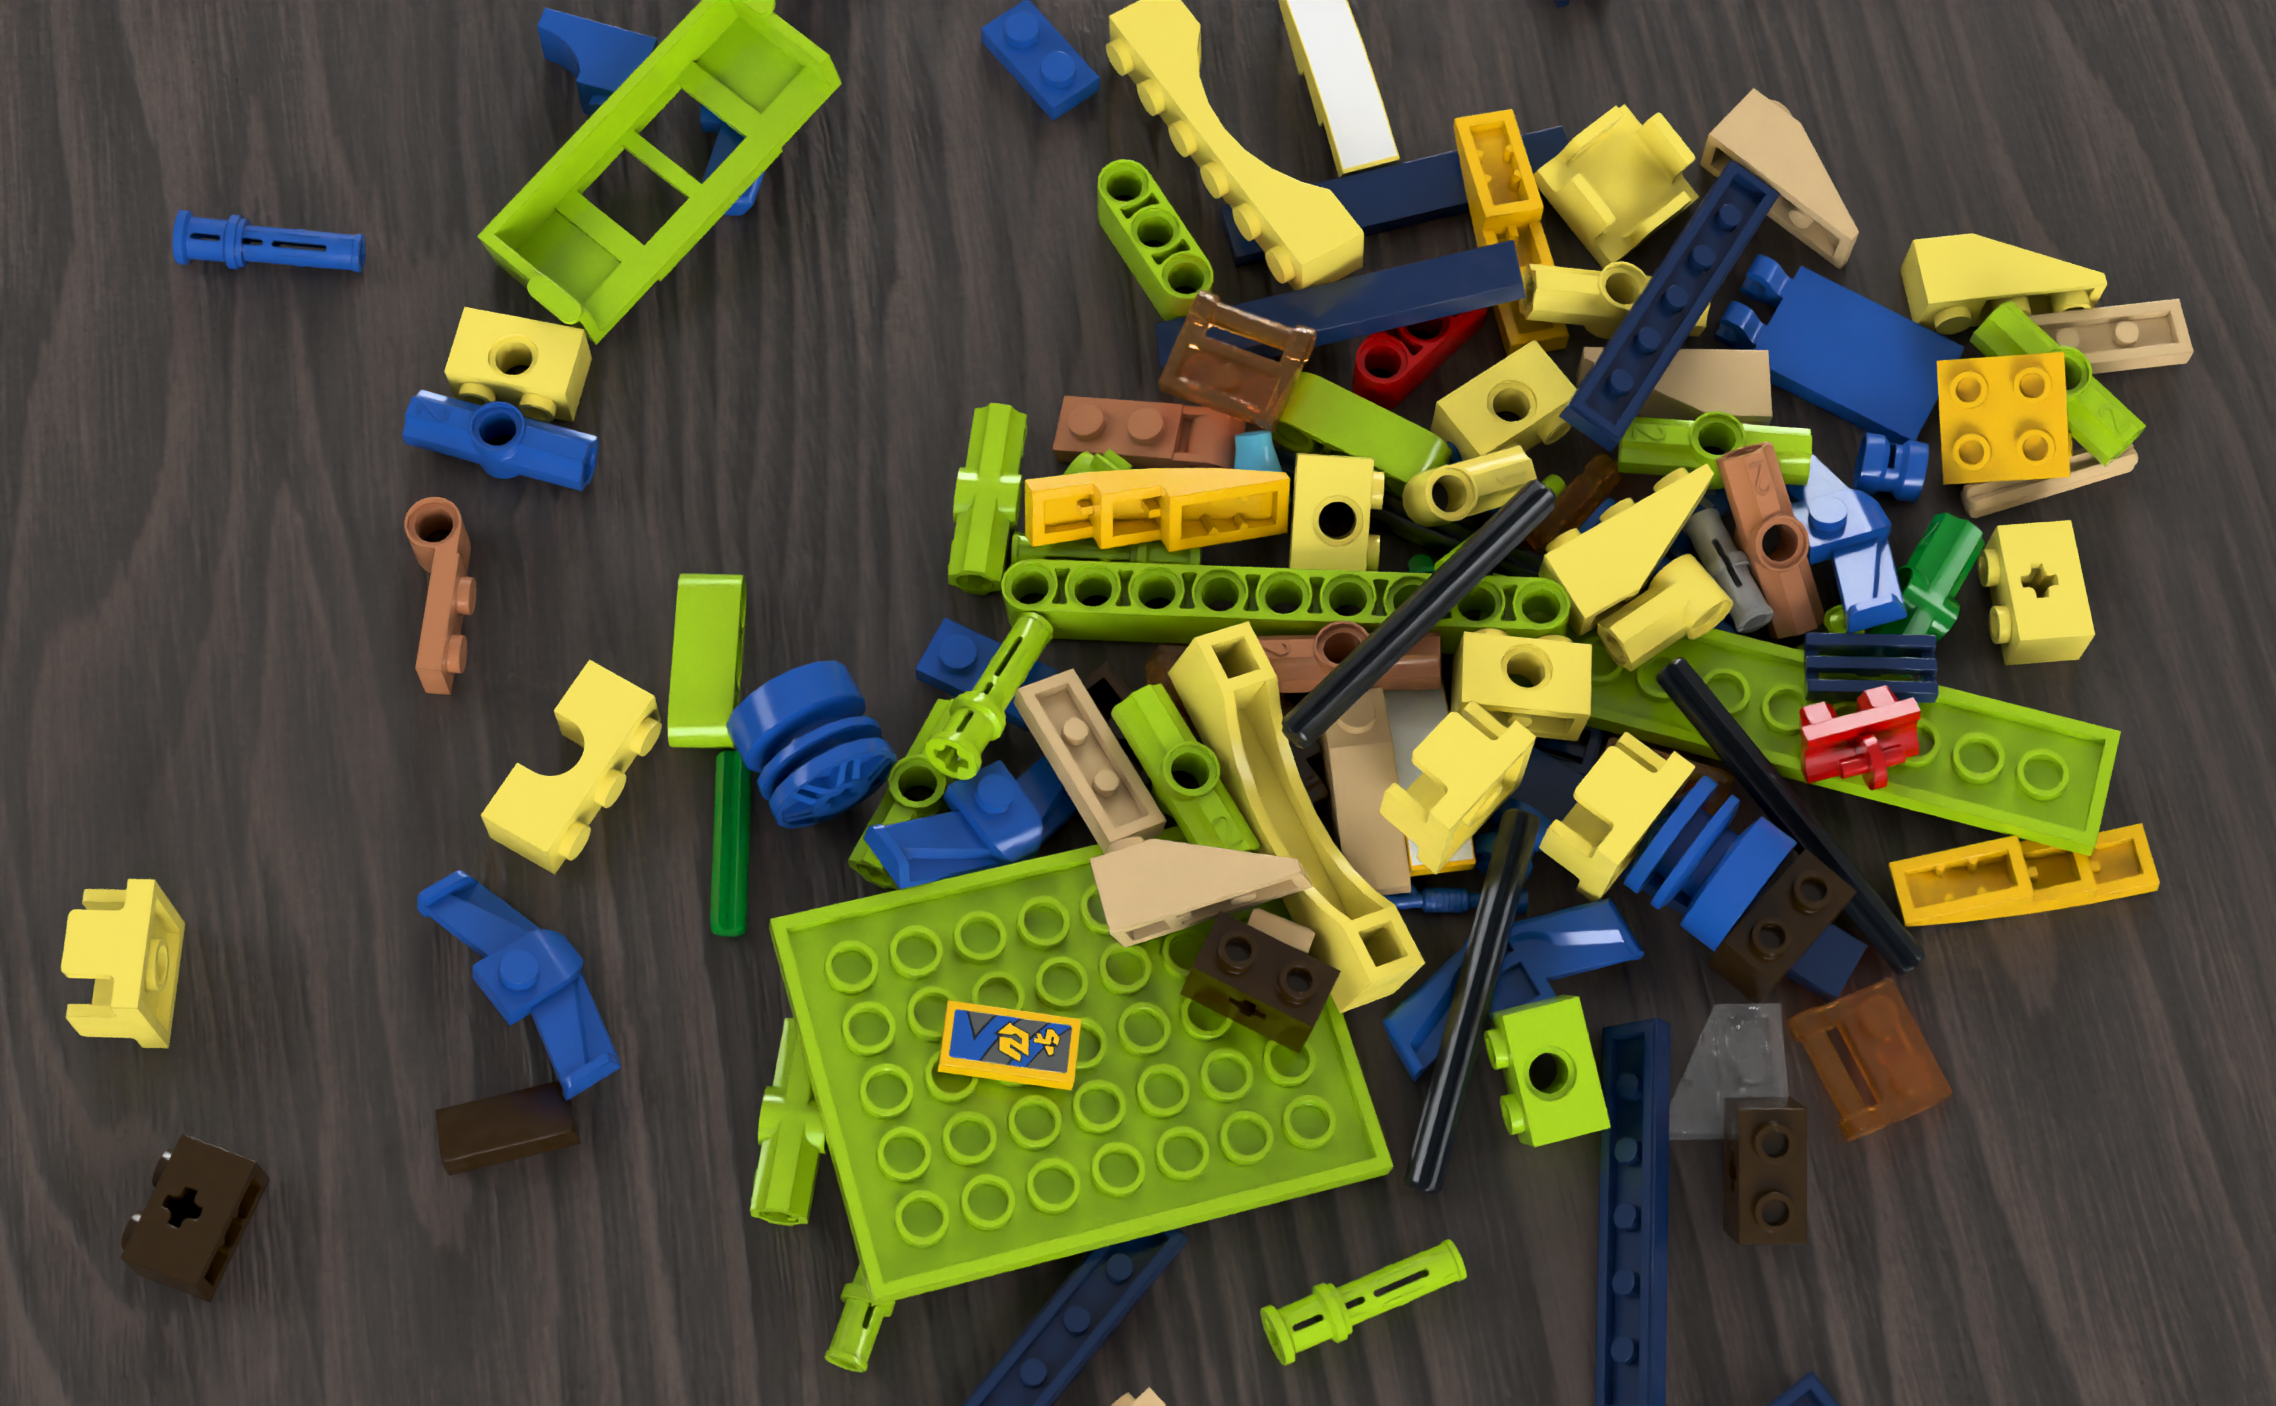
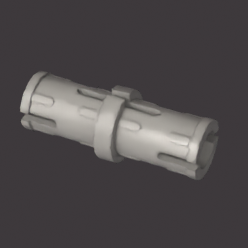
M1709 508L1699 511L1689 518L1683 527V532L1691 541L1705 570L1732 599L1733 606L1729 613L1735 623L1738 633L1746 634L1764 627L1771 621L1774 614L1750 573V560L1744 551H1738L1717 509Z

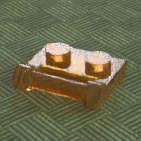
M1203 289L1200 290L1194 299L1158 381L1160 390L1275 432L1302 368L1308 362L1317 339V330L1298 324L1295 329L1221 303L1219 295ZM1211 326L1284 351L1280 362H1276L1207 337L1205 334Z
M1891 977L1821 1007L1816 1006L1793 1016L1785 1023L1793 1041L1802 1042L1842 1119L1837 1122V1125L1846 1142L1864 1137L1947 1101L1953 1094ZM1835 1027L1838 1028L1878 1104L1865 1107L1826 1031Z

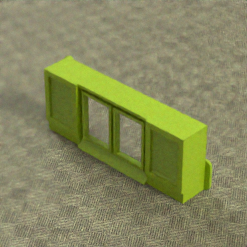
M701 0L477 236L496 264L528 289L529 294L563 323L572 325L575 328L584 329L586 337L596 345L657 280L661 282L783 152L782 147L842 84L830 55L773 12L776 7L775 0ZM681 89L745 138L703 184L639 135ZM624 149L688 199L645 245L581 195Z

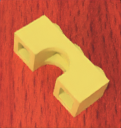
M591 660L587 662L554 709L561 734L584 748L579 762L571 770L556 776L540 775L517 763L481 814L491 839L554 875L565 859L572 861L581 853L590 836L591 828L589 824L602 806L609 808L615 803L626 783V775L624 773L637 754L643 757L652 749L662 728L654 695Z

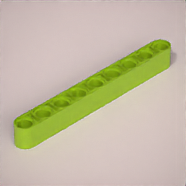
M1027 559L1021 560L1008 568L1003 575L1001 588L1007 619L1011 627L1014 626L1019 614L1029 611L1037 613L1049 621L1054 630L1051 634L1054 635L1053 639L1190 644L1195 637L1248 621L1256 636L1317 635L1323 627L1338 621L1354 622L1362 626L1367 633H1372L1432 574ZM1485 576L1428 632L1441 631L1442 654H1455L1464 631L1475 632L1485 628L1503 630L1509 636L1533 639L1546 635L1566 637L1570 614V599L1563 586L1551 579ZM1030 593L1045 595L1043 600L1034 604L1019 602L1023 596ZM1100 595L1108 598L1100 606L1091 607L1082 604L1090 596ZM1161 597L1171 601L1168 606L1160 609H1152L1145 606L1146 602L1153 598ZM1218 600L1231 601L1235 604L1227 611L1219 612L1208 608L1209 604ZM1284 602L1292 603L1299 607L1297 610L1287 614L1276 613L1271 610L1276 604ZM1342 605H1354L1362 611L1354 616H1343L1334 610ZM1477 609L1486 612L1490 617L1482 621H1472L1462 616V614L1468 610ZM1534 612H1543L1552 616L1554 620L1539 624L1532 622L1526 616Z

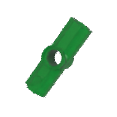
M1948 512L1935 514L1908 563L1896 570L1907 617L1872 627L1867 634L1936 635V642L1939 641L1950 630L1957 619L1960 605L1954 598L1986 544L1982 539L1983 532L1970 521L1955 517ZM1854 656V657H1879V656ZM1896 657V658H1920V657Z

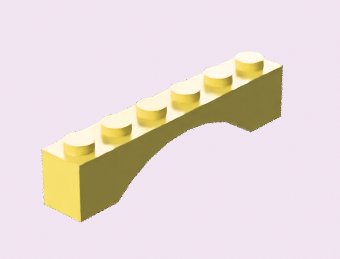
M1139 0L1109 16L1110 42L1106 44V51L1112 66L1121 76L1129 75L1137 86L1139 98L1147 112L1151 116L1159 114L1168 126L1170 138L1177 151L1183 157L1190 155L1199 166L1202 180L1210 194L1216 199L1222 197L1230 205L1238 230L1246 240H1256L1265 252L1267 265L1278 282L1281 284L1288 282L1292 289L1296 291L1338 281L1363 267L1364 232L1334 193L1329 189L1301 182L1272 169L1246 151L1223 127L1208 103L1200 79L1202 62L1201 25L1181 0Z
M1249 621L1195 637L1170 669L1168 675L1203 744L1209 747L1217 756L1220 764V778L1261 845L1258 853L1298 859L1309 874L1312 888L1281 898L1293 922L1315 932L1309 949L1311 957L1341 971L1330 993L1340 1013L1394 994L1425 962L1396 905L1375 891L1353 869L1334 844L1315 812L1300 778L1289 741L1282 732L1283 714L1277 675Z

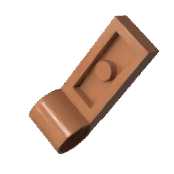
M1064 396L1052 450L1059 462H1073L1076 457L1085 451H1088L1093 456L1097 453L1103 456L1108 449H1111L1133 467L1234 469L1236 450L1234 435L1244 433L1246 423L1237 414L1220 408L1184 406L1183 404Z
M428 497L416 502L408 510L404 520L405 532L417 562L424 570L431 573L415 669L425 693L451 695L454 673H463L466 666L467 638L465 635H461L464 615H472L474 612L477 588L475 578L468 577L467 575L471 542L458 508L445 498ZM434 531H451L445 539L439 542L425 541L428 535Z

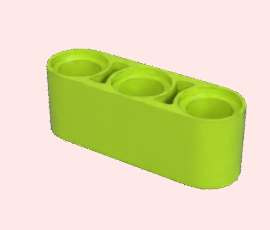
M1120 159L1110 162L1102 169L1098 176L1097 217L1101 227L1160 316L1165 321L1211 311L1214 275L1211 264L1151 174L1142 164L1133 160ZM1119 195H1129L1135 199L1130 201H1119L1114 199V197ZM1155 240L1166 245L1156 248L1149 247L1143 243ZM1181 286H1189L1196 289L1197 292L1181 294L1174 289Z
M1308 372L1296 374L1265 425L1266 430L1272 431V438L1279 445L1295 453L1369 457L1374 459L1373 471L1384 472V490L1400 497L1403 495L1405 485L1413 476L1420 472L1448 465L1452 458V450L1448 444L1431 431L1318 375Z
M681 573L679 576L668 704V742L670 747L735 749L728 735L726 724L733 710L740 704L746 620L745 575Z

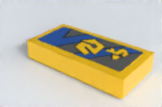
M948 1000L938 1072L1072 1090L1075 1079L1081 1019Z

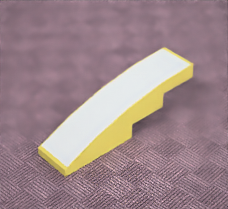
M1278 0L1299 76L1305 75L1319 127H1325L1339 178L1396 164L1400 157L1385 107L1348 1Z

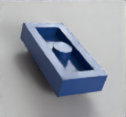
M1023 0L981 28V42L1052 121L1100 90V77L1030 0Z
M945 617L915 668L916 679L954 697L966 691H972L987 668L991 658L1001 646V643ZM1036 661L1020 688L1057 674V670ZM1014 696L1004 711L1005 721L1029 732L1028 726L1013 703Z

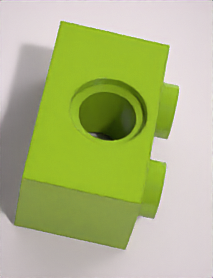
M1563 994L1489 1013L1492 1029L1484 1032L1485 1046L1493 1069L1502 1068L1508 1094L1500 1096V1107L1505 1126L1510 1135L1518 1134L1520 1143L1531 1147H1538L1611 1128L1579 996ZM1548 1053L1555 1061L1557 1068L1556 1077L1550 1086L1537 1090L1530 1081L1529 1068L1537 1056Z

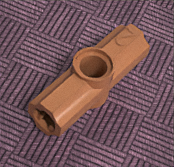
M1764 441L1726 452L1722 457L1716 459V463L1736 524L1733 536L1734 544L1738 551H1744L1750 560V573L1767 604L1773 610L1774 617L1767 623L1770 637L1781 639L1799 636L1817 629L1823 623L1825 614L1807 558L1810 545L1809 534L1805 526L1794 516L1773 444ZM1776 525L1780 531L1779 546L1773 553L1766 556L1763 551L1762 540L1766 531Z
M1338 621L1323 627L1317 635L1256 637L1277 675L1279 693L1311 692L1339 665L1337 663L1342 662L1371 633H1367L1362 626L1354 622ZM1441 631L1427 632L1371 688L1382 687L1383 691L1441 689Z

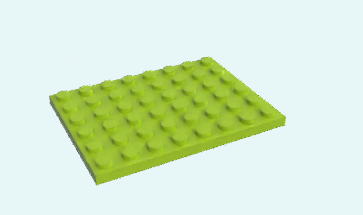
M1179 826L1163 829L1162 834L1153 837V839L1189 844ZM1099 844L770 919L769 931L872 1306L1388 1175L1394 1166L1343 1013L1339 1012L1331 995H1329L1301 1052L1297 1053L1181 995L1180 993L1189 972L1216 919L1124 948L1109 932L1089 860L1104 854ZM1282 898L1228 914L1247 924L1253 908H1259L1293 922ZM948 1000L1081 1019L1075 1079L1072 1090L938 1072Z

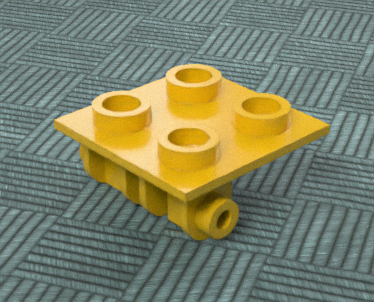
M2065 352L1937 361L1943 485L2071 477L2070 457H2073L2072 433L2068 431Z

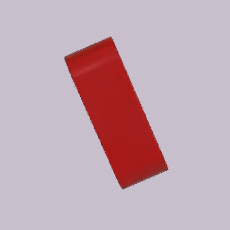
M1489 307L1371 334L1357 349L1351 384L1352 393L1387 410L1393 409L1483 326ZM1425 331L1433 335L1434 338L1419 339L1413 336L1411 332ZM1383 369L1390 372L1393 376L1378 378L1368 371Z

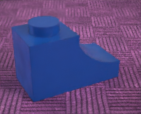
M546 7L537 25L544 59L562 66L577 79L576 84L583 113L590 116L601 107L659 46L657 38Z

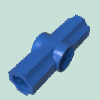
M420 390L416 396H412L405 413V425L402 434L407 445L480 464L487 474L495 478L509 479L522 475L578 491H583L587 484L590 485L597 466V455L600 447L597 436L523 417L522 413L515 406L507 402L495 401L481 406L425 390ZM498 436H513L512 440L504 445L494 446L489 444Z

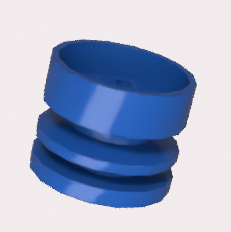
M837 661L813 662L794 668L769 680L749 694L733 710L726 724L728 735L746 768L760 773L757 779L758 789L762 797L769 800L770 811L779 826L788 829L809 827L830 820L852 809L874 794L888 780L891 769L897 763L896 754L891 745L882 739V732L878 722L863 716L866 711L865 699L846 666Z
M1704 775L1693 788L1680 797L1675 798L1649 830L1637 848L1638 851L1632 869L1623 884L1638 894L1656 872L1663 876L1666 880L1650 904L1659 910L1667 905L1679 892L1683 891L1692 899L1682 916L1679 926L1715 952L1769 883L1797 842L1764 817L1754 821L1738 836L1729 829V826L1738 811L1741 801L1734 795H1731L1716 814L1711 816L1704 811V808L1713 797L1719 784L1707 775Z

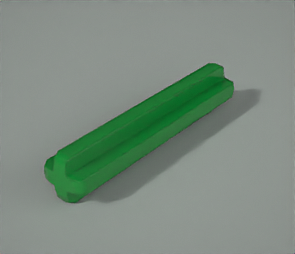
M737 750L721 751L716 756L710 926L713 934L721 937L741 936L747 929L752 771L746 768Z

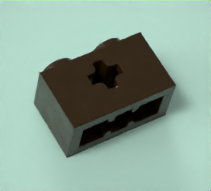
M1805 849L1727 935L1707 964L1758 1007L1841 914L1857 891Z
M1220 911L1180 994L1300 1053L1341 971Z
M1724 1097V1231L1738 1245L1807 1244V1108L1791 1097Z
M182 1133L175 1149H168L157 1163L152 1178V1185L155 1189L144 1211H137L129 1220L122 1236L121 1247L124 1251L120 1258L136 1274L210 1303L268 1185L269 1177L256 1161ZM198 1208L202 1211L197 1220L186 1218L182 1224L179 1221L183 1211L195 1213Z

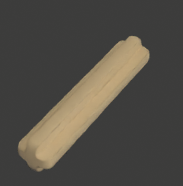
M2131 444L2115 461L2104 467L2085 448L2074 450L2073 457H2070L2071 477L1966 483L1960 492L1961 503L1964 505L1966 514L1969 517L1979 518L2131 472L2134 469V465L2138 462V455L2133 444Z

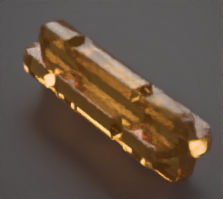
M1600 453L1593 457L1584 467L1585 472L1578 474L1555 499L1554 510L1526 536L1528 544L1541 555L1547 554L1546 546L1556 537L1568 530L1578 528L1602 502L1600 498L1603 495H1608L1620 482L1622 473L1618 472V463L1613 461L1607 454Z

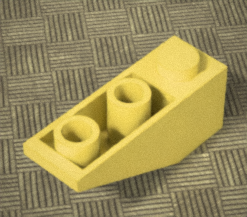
M1973 233L1915 239L1912 241L1900 269L1912 321L1944 335L1959 333L1972 326H1980L1994 310L2009 300L2027 316L2095 308L2107 286L2105 273Z
M1708 464L1699 467L1691 473H1688L1684 467L1669 473L1653 486L1655 493L1636 504L1632 498H1626L1608 508L1599 517L1601 523L1582 534L1577 528L1568 530L1546 546L1547 554L1544 555L1538 575L1540 578L1554 580L1562 585L1568 593L1570 599L1569 624L1578 637L1597 627L1600 621L1640 595L1705 495L1714 475Z

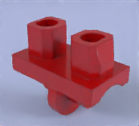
M1884 685L1865 690L1857 698L1856 713L1838 717L1833 706L1824 701L1802 707L1799 711L1801 772L1807 784L1836 776L1845 779L1862 775L1866 786L1871 791L1885 788L1888 782L1887 767L1905 763L1906 758L1919 755L1917 722L1921 719V710L1914 697L1899 701L1891 689Z

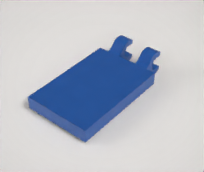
M1757 254L1746 274L1747 278L1740 292L1753 300L1764 302L1776 308L1769 324L1765 325L1748 306L1737 301H1731L1720 320L1721 324L1714 338L1726 346L1740 350H1768L1771 384L1867 432L1885 435L1890 443L1902 445L1909 440L1915 441L1938 399L1937 361L1959 359L1965 347L1803 266H1800L1794 279H1792L1776 261L1767 256Z

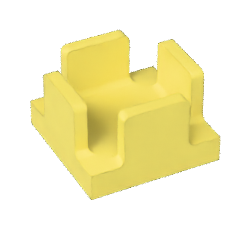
M1625 104L1620 108L1617 106L1613 107L1576 135L1557 156L1533 174L1538 189L1603 269L1612 262L1621 260L1699 198L1682 175V172L1695 160L1692 151L1661 113H1656L1642 125Z
M1470 701L1462 710L1461 715L1457 712H1450L1413 751L1411 761L1423 773L1406 791L1398 784L1392 783L1384 792L1380 808L1381 815L1418 846L1416 858L1434 874H1437L1521 785L1536 736L1516 720L1507 729L1476 702Z
M1625 732L1615 746L1608 747L1576 787L1573 797L1577 803L1562 822L1557 819L1553 821L1547 829L1539 848L1579 879L1580 882L1576 888L1579 893L1591 902L1601 900L1636 856L1638 846L1661 814L1675 798L1680 796L1695 766L1675 751L1665 760L1634 736Z
M128 879L126 890L84 889L82 904L87 910L74 909L68 915L61 971L68 978L95 979L92 1004H68L66 1011L67 1021L81 1036L132 1038L142 1048L169 1049L185 922L156 880Z

